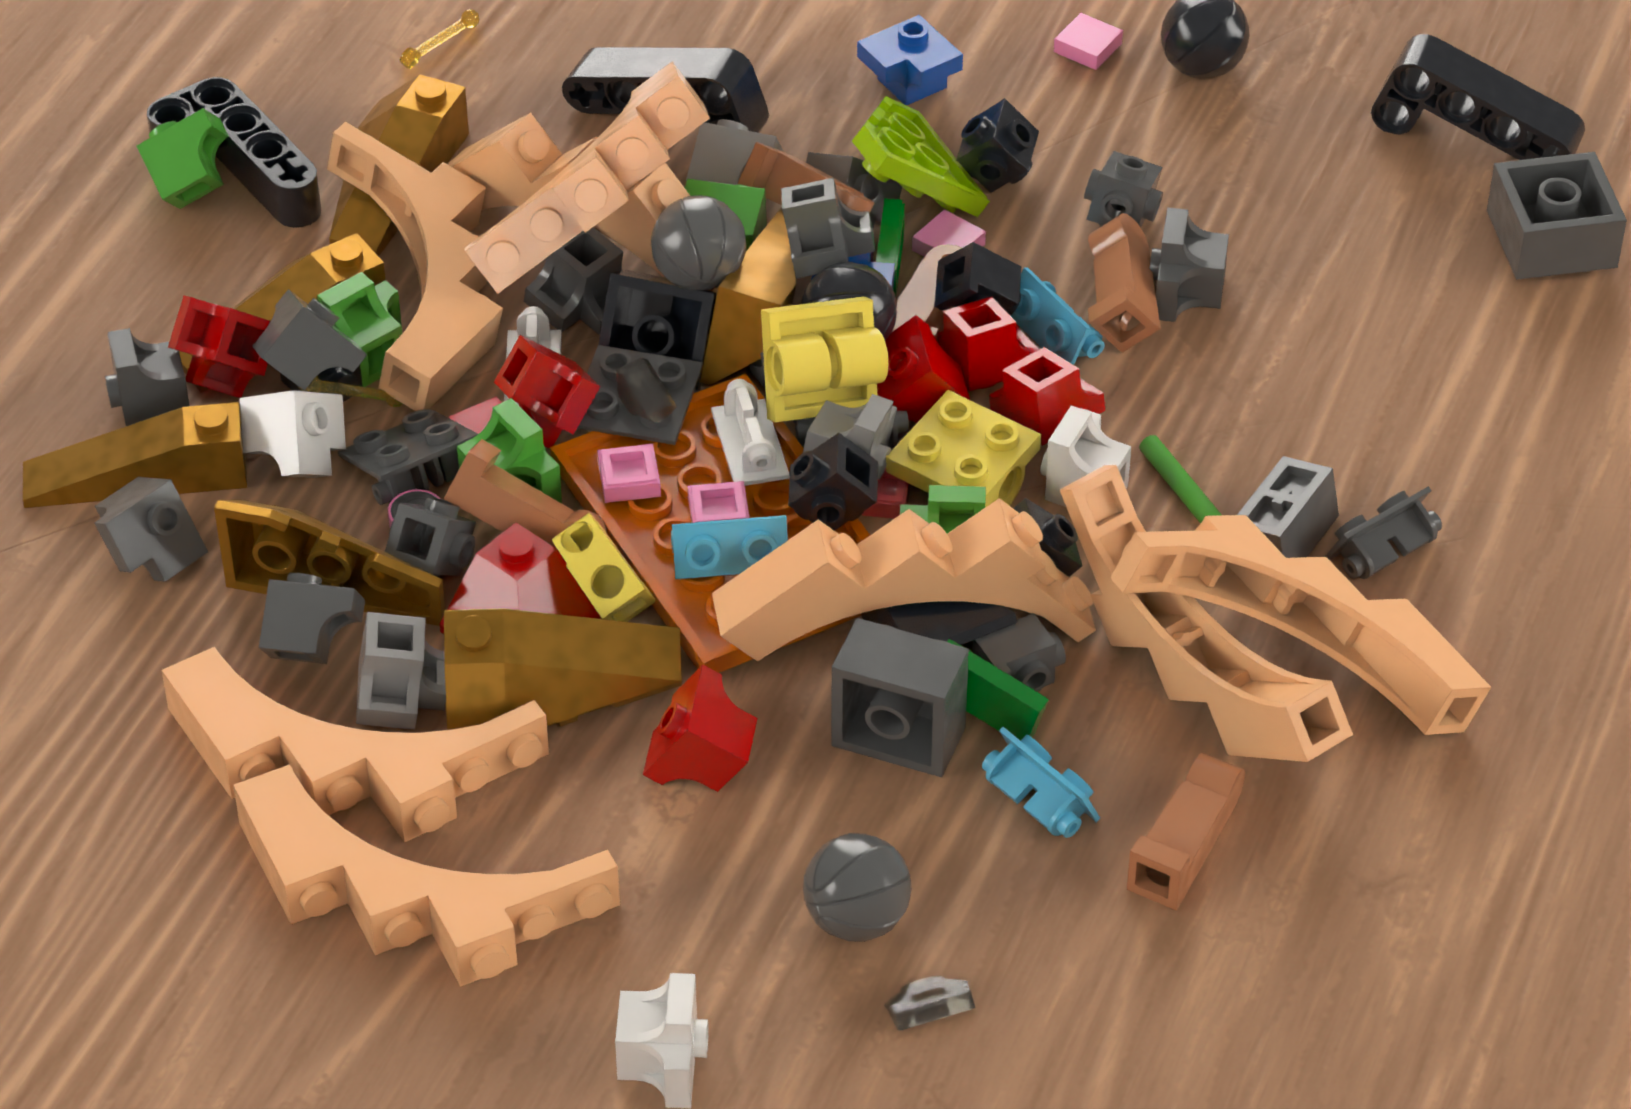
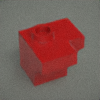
M183 296L168 348L192 355L185 378L186 382L233 397L242 398L249 381L255 375H265L268 363L259 356L252 346L265 331L270 320L233 308Z
M992 296L943 311L944 329L942 332H938V343L952 359L961 365L969 392L976 389L990 388L996 383L1002 382V370L1039 350L1019 329L1016 321Z
M915 315L892 331L885 341L888 352V373L884 382L877 383L878 396L894 401L893 406L897 407V411L907 410L908 420L916 423L947 390L970 400L961 365L942 349L935 339L930 326L925 321Z
M522 335L517 339L494 380V383L509 399L512 398L515 402L519 403V406L542 428L543 444L549 449L554 446L562 430L574 435L601 387L573 360Z
M1045 347L1002 370L1003 387L989 394L990 410L1040 433L1042 446L1048 443V440L1071 405L1097 414L1106 411L1104 393L1082 380L1078 367Z
M702 664L673 694L671 705L666 709L659 725L652 733L643 776L661 785L676 779L693 780L718 792L748 763L758 718L743 711L729 699L723 687L722 674Z

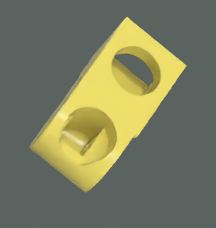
M591 513L586 514L552 539L566 561L567 568L602 619L628 622L655 602V598L649 589L640 580Z

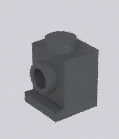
M1034 613L1017 619L1018 623L973 640L972 652L1037 692L1045 686L1054 683L1055 667L1064 664L1066 661L1065 650L1060 638L1056 633L1048 632Z

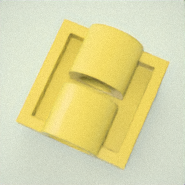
M863 296L761 309L767 419L777 423L813 418L817 416L826 400L844 407L856 408L865 405L872 394L877 395V383L884 382L887 377L888 352L882 333L874 327L872 299Z
M947 390L892 449L890 454L886 456V472L928 493L929 485L986 487L985 508L999 498L1010 506L1022 486L1025 466L1040 450L1041 434Z

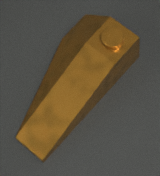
M419 74L380 99L357 129L372 136L377 141L432 173L442 162L448 164L469 135L466 88ZM343 179L329 242L333 244L358 233L379 257L398 231V228L369 194Z
M782 207L745 252V257L739 269L728 274L718 287L700 380L702 383L712 385L761 359L760 353L763 352L761 309L794 305L796 276Z
M356 233L289 263L233 307V309L271 321L275 313V305L288 289L309 304L313 298L318 300V294L360 272H363L374 282V285H377L386 280L384 262ZM179 351L183 370L187 375L192 355ZM195 385L200 392L208 390L207 388Z
M240 402L182 407L23 461L24 508L103 501L137 477L171 479L178 494L247 488L246 453H243Z
M217 500L214 506L226 587L267 595L269 579L287 581L289 573L309 574L322 578V585L355 588L365 599V613L374 612L425 618V624L439 626L445 610L442 579L298 510L244 500Z
M512 609L444 610L447 730L486 723L533 700L536 701L546 714L547 726L558 723L561 727L578 721V716L609 705L617 708L682 686L680 628Z

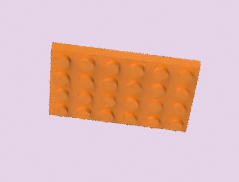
M747 374L694 393L676 445L592 431L550 447L551 457L560 465L561 478L584 510L596 513L603 519L608 536L655 598L652 606L666 626L680 628V645L697 669L703 664L718 673L753 659L720 636L712 597L714 591L739 574L675 579L671 531L672 524L691 523L688 486L733 482L711 413V407L724 405V393L727 390L728 384L735 379L746 380L756 388L758 400L765 399ZM773 422L790 473L791 465L803 453L804 448L784 422ZM653 444L660 479L661 497L605 503L597 450ZM790 479L745 486L749 518L786 515L788 540L812 524L809 520L801 518L793 508L788 506ZM858 518L854 521H848L835 530L838 534H847L856 544L870 536V533ZM861 614L846 617L819 627L788 642L782 647L857 618Z

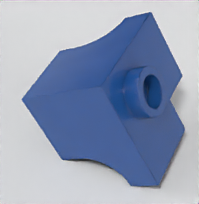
M920 15L857 41V57L877 75V79L904 105L912 104L946 89L947 77L963 70V54Z

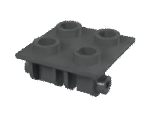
M598 345L587 374L601 387L580 422L578 429L676 445L693 394L700 391L695 388L703 368V362Z
M424 409L406 415L402 419L403 424L386 431L373 430L365 432L353 440V445L337 452L339 457L378 479L379 482L372 485V492L376 501L383 505L386 503L390 504L394 497L408 490H415L417 488L429 491L428 478L435 487L443 485L444 481L454 480L459 470L457 446L474 438L478 433L435 410Z

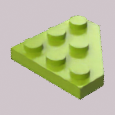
M885 96L852 140L853 144L865 158L862 162L863 167L879 181L886 183L889 179H892L918 198L926 194L950 212L960 209L976 217L981 214L990 202L967 171L956 161V157L922 114L894 99Z

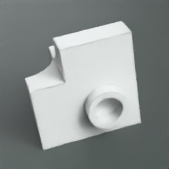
M293 390L240 398L243 453L271 455L279 465L281 476L306 478L332 476L330 451L346 449L343 397L341 394Z
M1071 405L1048 440V448L1044 454L1040 469L1041 475L1046 476L1045 500L1066 507L1060 489L1104 465H1117L1126 488L1128 487L1131 446L1112 440L1102 432L1100 414Z
M670 973L668 981L663 986L650 991H620L615 1038L617 1080H637L652 1084L663 1094L665 1107L691 1108L695 1057L707 1058L709 1024L707 1019H697L695 974Z

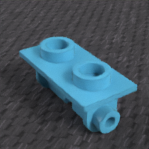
M1024 267L1020 281V303L1011 317L1041 348H1047L1073 365L1077 357H1097L1105 347V343L1102 341L1103 336L1074 313V310L1056 294V289L1050 282L1041 281L1028 267Z
M786 515L672 524L671 545L672 553H674L675 579L742 573L788 541Z
M1004 727L999 730L1008 745L1001 753L998 750H994L985 757L982 769L986 771L987 781L995 785L1016 804H1019L1032 789L1037 791L1023 808L1054 836L1062 834L1065 838L1072 837L1081 826L1082 820L1079 817L1083 813H1086L1095 822L1100 819V816L1089 800L1094 791L1078 774L1069 768L1063 774H1060L1048 764L1052 760L1051 755L1031 736L1026 734L1020 741Z

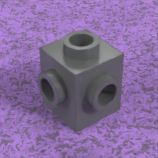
M1113 151L1102 171L1093 169L1088 180L1084 199L1092 202L1086 220L1098 223L1101 227L1120 214L1126 213L1138 223L1140 228L1145 219L1153 222L1163 197V192L1156 190L1163 167L1134 156Z
M427 497L425 505L399 503L395 518L390 527L385 552L438 578L439 575L460 576L462 568L468 565L474 553L475 537L472 535L476 521L458 516L459 506L434 497Z

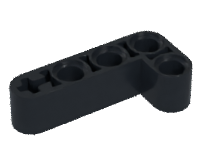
M1429 34L1416 35L1407 42L1388 74L1371 110L1372 120L1377 127L1384 132L1401 135L1409 132L1414 127L1425 109L1518 160L1576 154L1585 132L1584 121L1573 110Z
M591 48L584 54L562 85L563 96L574 109L587 114H620L628 104L631 92L673 61L704 103L710 117L705 123L717 125L719 120H732L745 125L748 131L759 133L769 118L768 107L750 60L743 53L730 48Z
M211 77L201 80L156 100L148 107L149 133L161 124L171 121L179 122L202 108L221 119L229 136L219 145L215 156L278 222L284 226L299 228L311 225L320 217L321 202L316 167L229 79Z

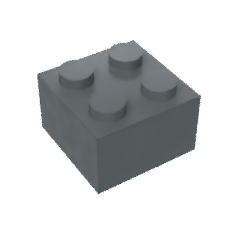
M1596 152L1494 163L1487 213L1516 280L1618 268L1627 219Z
M856 618L832 665L831 746L943 777L966 728L969 649L947 641L899 630L889 625Z

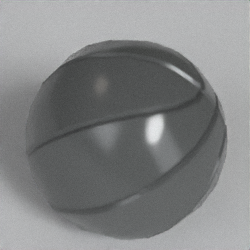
M702 195L684 197L683 200L679 199L664 209L653 228L651 236L653 260L658 270L672 284L688 290H713L719 287L728 274L739 269L745 257L746 237L744 226L739 217L722 201Z
M860 833L845 834L822 845L809 862L803 880L805 905L816 924L832 936L854 942L869 941L891 931L906 912L912 891L908 867L898 850L878 837Z

